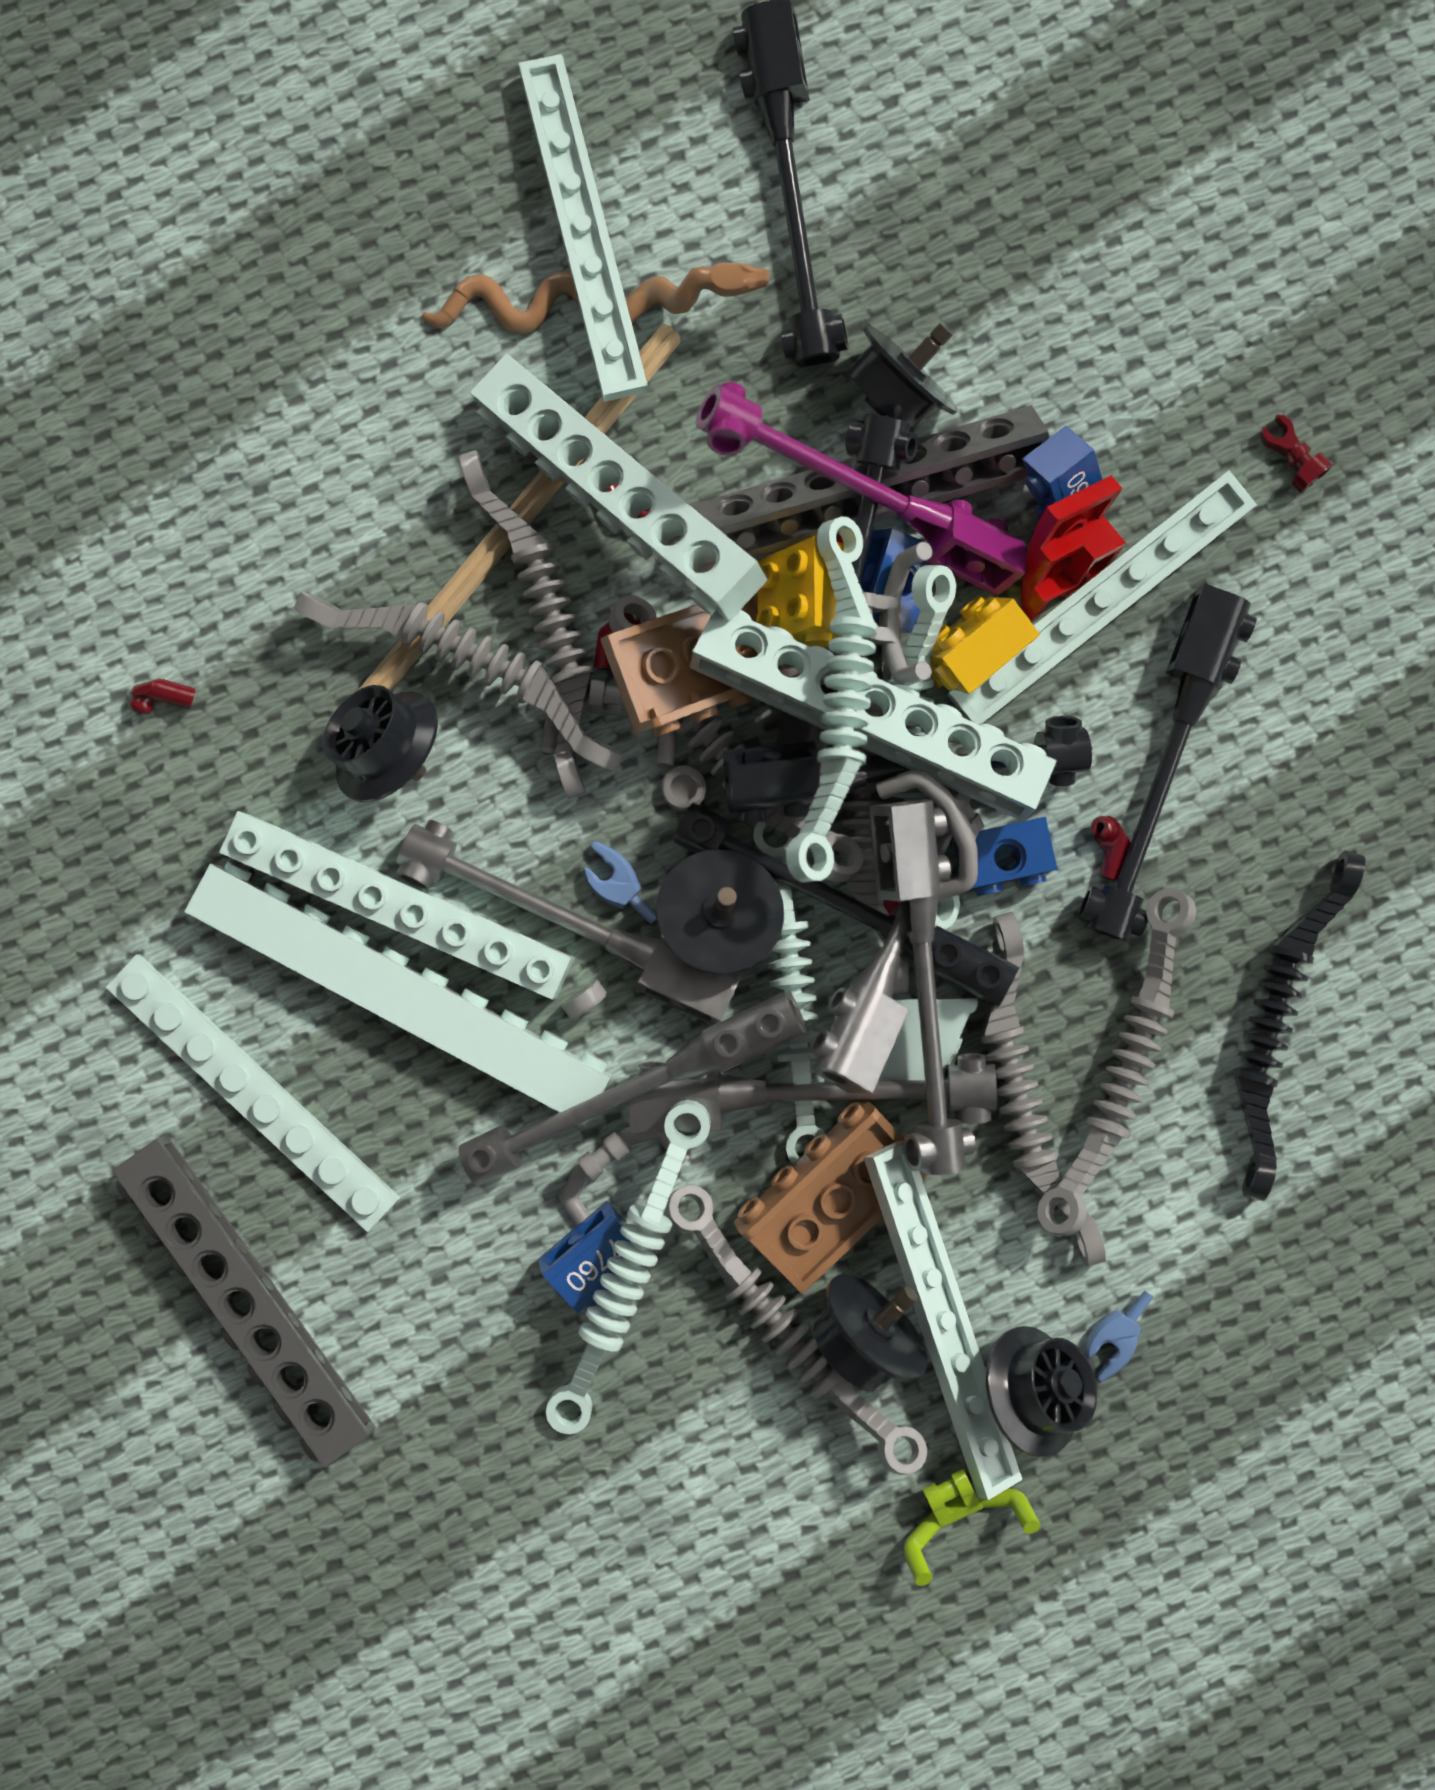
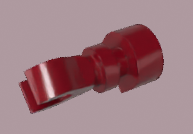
M1279 414L1276 415L1274 420L1283 429L1284 436L1282 438L1273 437L1263 426L1260 432L1261 440L1268 448L1286 456L1287 458L1284 462L1290 468L1294 465L1297 467L1298 472L1293 479L1292 485L1300 494H1303L1313 485L1312 482L1317 477L1318 480L1322 478L1332 468L1333 464L1321 452L1312 457L1309 454L1311 448L1306 442L1300 444L1292 421L1288 417Z

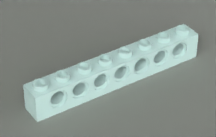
M507 353L470 391L480 406L476 412L477 415L492 430L497 431L501 426L509 433L505 437L506 440L521 455L526 456L531 452L538 458L535 464L549 479L555 482L559 477L569 484L565 490L576 502L584 508L589 503L599 510L596 513L597 518L610 531L616 534L620 529L630 536L627 543L638 555L646 561L651 556L657 559L662 564L658 568L660 572L676 587L679 588L685 583L694 591L690 595L691 598L709 615H712L716 610L730 621L768 581L754 558ZM526 408V410H525L524 412H522L521 414H518L521 410H523V409ZM557 433L553 438L547 440L550 435ZM587 458L583 464L576 466L580 460ZM619 483L614 490L606 492L611 485ZM651 509L645 517L636 519L642 511ZM683 535L678 543L667 546L672 538ZM716 562L710 571L699 573L705 564Z
M741 609L730 621L718 611H714L693 650L689 668L825 731L835 730V727L828 726L821 721L823 713L837 710L823 703V697L826 694L820 688L821 685L825 684L827 676L840 674L828 669L826 666L828 658L835 656L832 652L820 646L809 647L793 640V636L782 628L775 626L767 628L754 622ZM747 645L754 648L758 655L753 658H745L739 655L735 648ZM784 664L792 665L798 670L800 675L794 678L786 677L780 673L778 666ZM873 671L867 674H859V676L872 681V688L857 694L869 698L871 703L878 705L884 714L881 717H873L867 714L865 710L855 711V713L862 714L869 719L867 727L854 729L855 732L864 734L867 737L866 745L860 747L910 770L924 771L942 785L1023 822L1036 810L1056 764V760L1046 756V752L1043 749L1030 743L1019 744L1004 737V733L997 727L985 723L978 725L963 718L957 709L945 704H932L920 698V695L908 686L900 684L893 686L878 679ZM915 722L921 725L926 735L917 737L910 734L906 729L905 723ZM955 741L961 743L967 750V756H957L952 753L948 747V742ZM990 761L1004 763L1009 770V776H1001L995 773Z
M237 811L219 852L552 1000L557 999L574 961L572 956L250 814Z

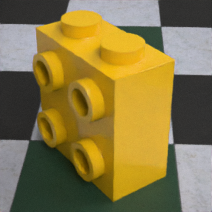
M816 536L757 561L768 580L758 590L757 623L767 628L770 626L782 628L793 636V640L809 647L820 646L825 648L828 647L830 640L842 637L830 631V622L835 619L837 600L833 593L834 590L830 583L831 580L824 559L817 547ZM837 542L839 548L843 551L844 544Z
M978 596L960 610L959 613L962 617L951 627L947 625L941 627L937 640L933 645L932 653L929 656L931 657V678L934 679V685L937 688L944 685L949 691L955 690L971 694L1039 637L1040 633L1014 599L987 596L983 599L982 596Z

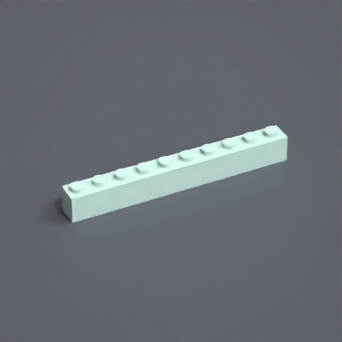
M227 861L225 867L214 864L209 865L184 911L558 1112H563L603 1093L613 1076L605 1071L608 1063L585 1051L581 1058L565 1050L568 1042L546 1030H544L541 1037L525 1029L529 1022L525 1018L507 1009L503 1011L502 1015L486 1008L489 1000L468 988H465L462 994L448 988L446 985L449 978L428 967H425L423 972L420 973L407 966L410 958L389 946H385L383 952L367 944L370 939L369 935L347 924L343 931L327 923L331 917L328 913L308 903L303 910L288 902L291 896L290 893L268 882L264 889L248 881L252 873L232 862ZM589 1120L584 1121L580 1124L585 1126Z

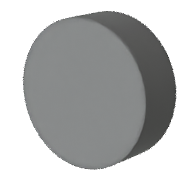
M678 766L671 769L665 775L662 782V795L665 801L677 810L686 811L693 802L700 805L707 794L705 777L699 770L690 766Z
M595 980L567 999L561 1007L570 1019H576L600 1003L606 997L607 992L600 982Z

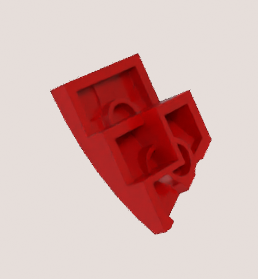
M1112 475L1046 507L1030 541L1025 560L1026 574L1022 578L1021 606L1022 611L1031 623L1039 618L1049 601L1059 596L1065 600L1108 567L1125 546L1126 542L1104 517L1123 489Z

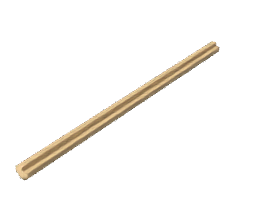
M666 324L661 325L639 351L647 382L680 344L679 334ZM637 395L605 402L601 397L584 418L605 434ZM584 459L580 460L576 466H579ZM540 470L509 508L530 525L565 481L559 477L553 482ZM498 523L494 525L428 605L426 620L430 621L438 611H441L445 614L442 627L444 628L510 549L511 543L508 534ZM418 636L410 645L402 643L400 639L359 689L370 685H382L392 691L422 655V652L419 651L421 637Z

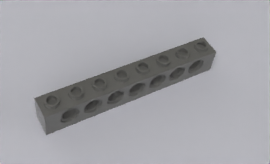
M168 1135L156 1138L113 1169L112 1172L118 1179L115 1184L119 1193L129 1203L134 1202L144 1215L142 1223L147 1232L154 1239H161L169 1250L168 1259L174 1270L183 1277L187 1276L196 1288L194 1295L199 1305L207 1313L213 1312L222 1324L221 1334L224 1340L232 1349H239L249 1362L247 1369L252 1379L260 1387L266 1386L276 1400L273 1404L279 1417L286 1424L292 1423L302 1436L300 1444L307 1456L313 1461L319 1460L322 1466L326 1468L366 1439L375 1429V1424ZM158 1180L166 1182L171 1188L172 1195L168 1203L161 1202L155 1195L154 1189ZM184 1217L192 1219L197 1224L198 1235L195 1240L185 1237L181 1231L180 1225ZM209 1254L217 1255L222 1259L225 1266L222 1276H216L208 1270L206 1262ZM235 1291L243 1292L250 1298L251 1309L249 1312H241L236 1309L233 1304V1294ZM266 1328L275 1333L278 1340L277 1348L269 1349L261 1344L259 1340L260 1329ZM286 1366H296L302 1371L304 1375L303 1385H293L286 1379ZM313 1403H322L327 1406L331 1413V1420L328 1422L316 1420L311 1413V1405Z

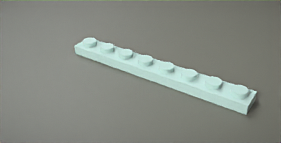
M559 54L520 62L519 73L603 401L646 393L648 385L563 56Z
M1228 470L1038 621L1034 627L1040 633V636L971 694L953 690L947 694L967 720L978 725L984 723L1257 506V504Z
M136 954L106 986L119 1001L367 1232L400 1199L387 1184L140 954Z
M899 1140L863 1158L906 1286L911 1287L919 1297V1300L913 1307L977 1497L990 1500L1021 1481L1022 1477L1011 1444L1000 1431L992 1415L986 1391V1369L920 1171H914L908 1166L903 1151L904 1140Z

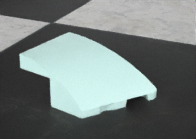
M977 998L936 999L944 1079H947L948 1066L952 1058L958 1053L963 1041L960 1039L969 1014L975 1012L977 1008ZM893 999L909 1009L878 1081L925 1080L918 999Z

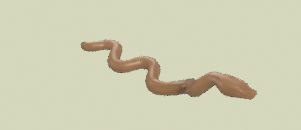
M718 263L711 267L700 266L692 268L679 287H676L663 276L651 277L644 280L625 298L631 323H634L655 304H660L672 314L688 313L697 302L703 289H709L722 297H731L766 287L769 283V271L742 263ZM570 270L557 271L548 275L540 283L532 303L525 311H519L512 306L508 297L494 279L477 274L468 276L458 283L439 312L435 314L423 312L422 318L432 328L442 329L455 321L466 304L477 296L485 300L498 324L509 333L527 334L535 331L543 324L558 296L567 293L576 301L578 307L579 304Z

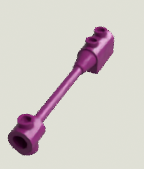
M726 382L721 385L717 384L704 397L697 413L696 428L708 434L707 445L713 452L723 456L736 455L743 451L753 440L896 512L898 517L926 539V543L932 548V556L925 561L933 565L946 566L952 571L953 575L996 596L1026 574L1025 542L1008 533V525L1004 520L991 518L984 521L972 515V505L964 500H954L942 504L911 495L904 496L761 423L762 407L746 399V391L738 383Z

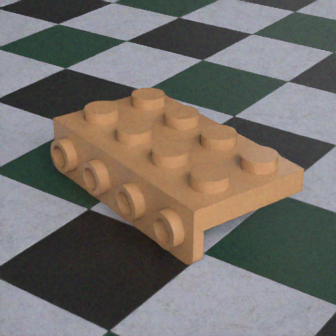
M758 591L741 608L754 622H756L758 614ZM697 604L600 638L635 735L652 729L654 736L658 737L681 728L678 719L690 715L693 723L719 714L716 707L717 704L728 701L732 709L756 700V698L689 668L693 650L711 616ZM747 645L735 648L738 654L745 658H753L758 655L754 648ZM788 664L778 666L780 673L790 678L799 674L794 666L790 667Z
M868 1100L852 1103L842 1111L838 1117V1123L827 1134L816 1136L807 1145L804 1151L805 1154L793 1166L789 1165L782 1168L774 1176L770 1188L759 1198L754 1197L741 1207L738 1212V1218L733 1223L739 1233L747 1241H750L803 1294L883 1218L863 1157L899 1140H904V1138ZM920 1172L922 1180L928 1176Z

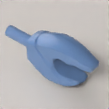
M593 841L591 847L602 856L606 864L612 866L613 876L609 880L603 881L590 869L584 867V877L592 892L603 902L616 908L624 909L630 904L651 925L657 919V916L637 896L642 889L631 864L614 849L603 843Z
M1143 1291L1127 1314L1119 1309L1102 1318L1090 1332L1085 1348L1087 1358H1091L1104 1343L1115 1345L1114 1352L1107 1357L1106 1363L1096 1375L1099 1382H1103L1119 1372L1134 1355L1141 1331V1326L1135 1321L1153 1299V1296L1147 1291Z

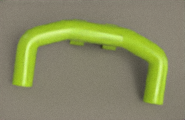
M964 1469L951 1474L952 1479L937 1486L934 1482L922 1488L933 1512L925 1517L909 1535L903 1549L904 1557L915 1583L918 1586H925L932 1581L933 1576L921 1550L940 1529L981 1509L1012 1507L1023 1531L1026 1534L1037 1532L1040 1528V1522L1027 1497L1016 1489L1008 1488L990 1500L978 1498Z

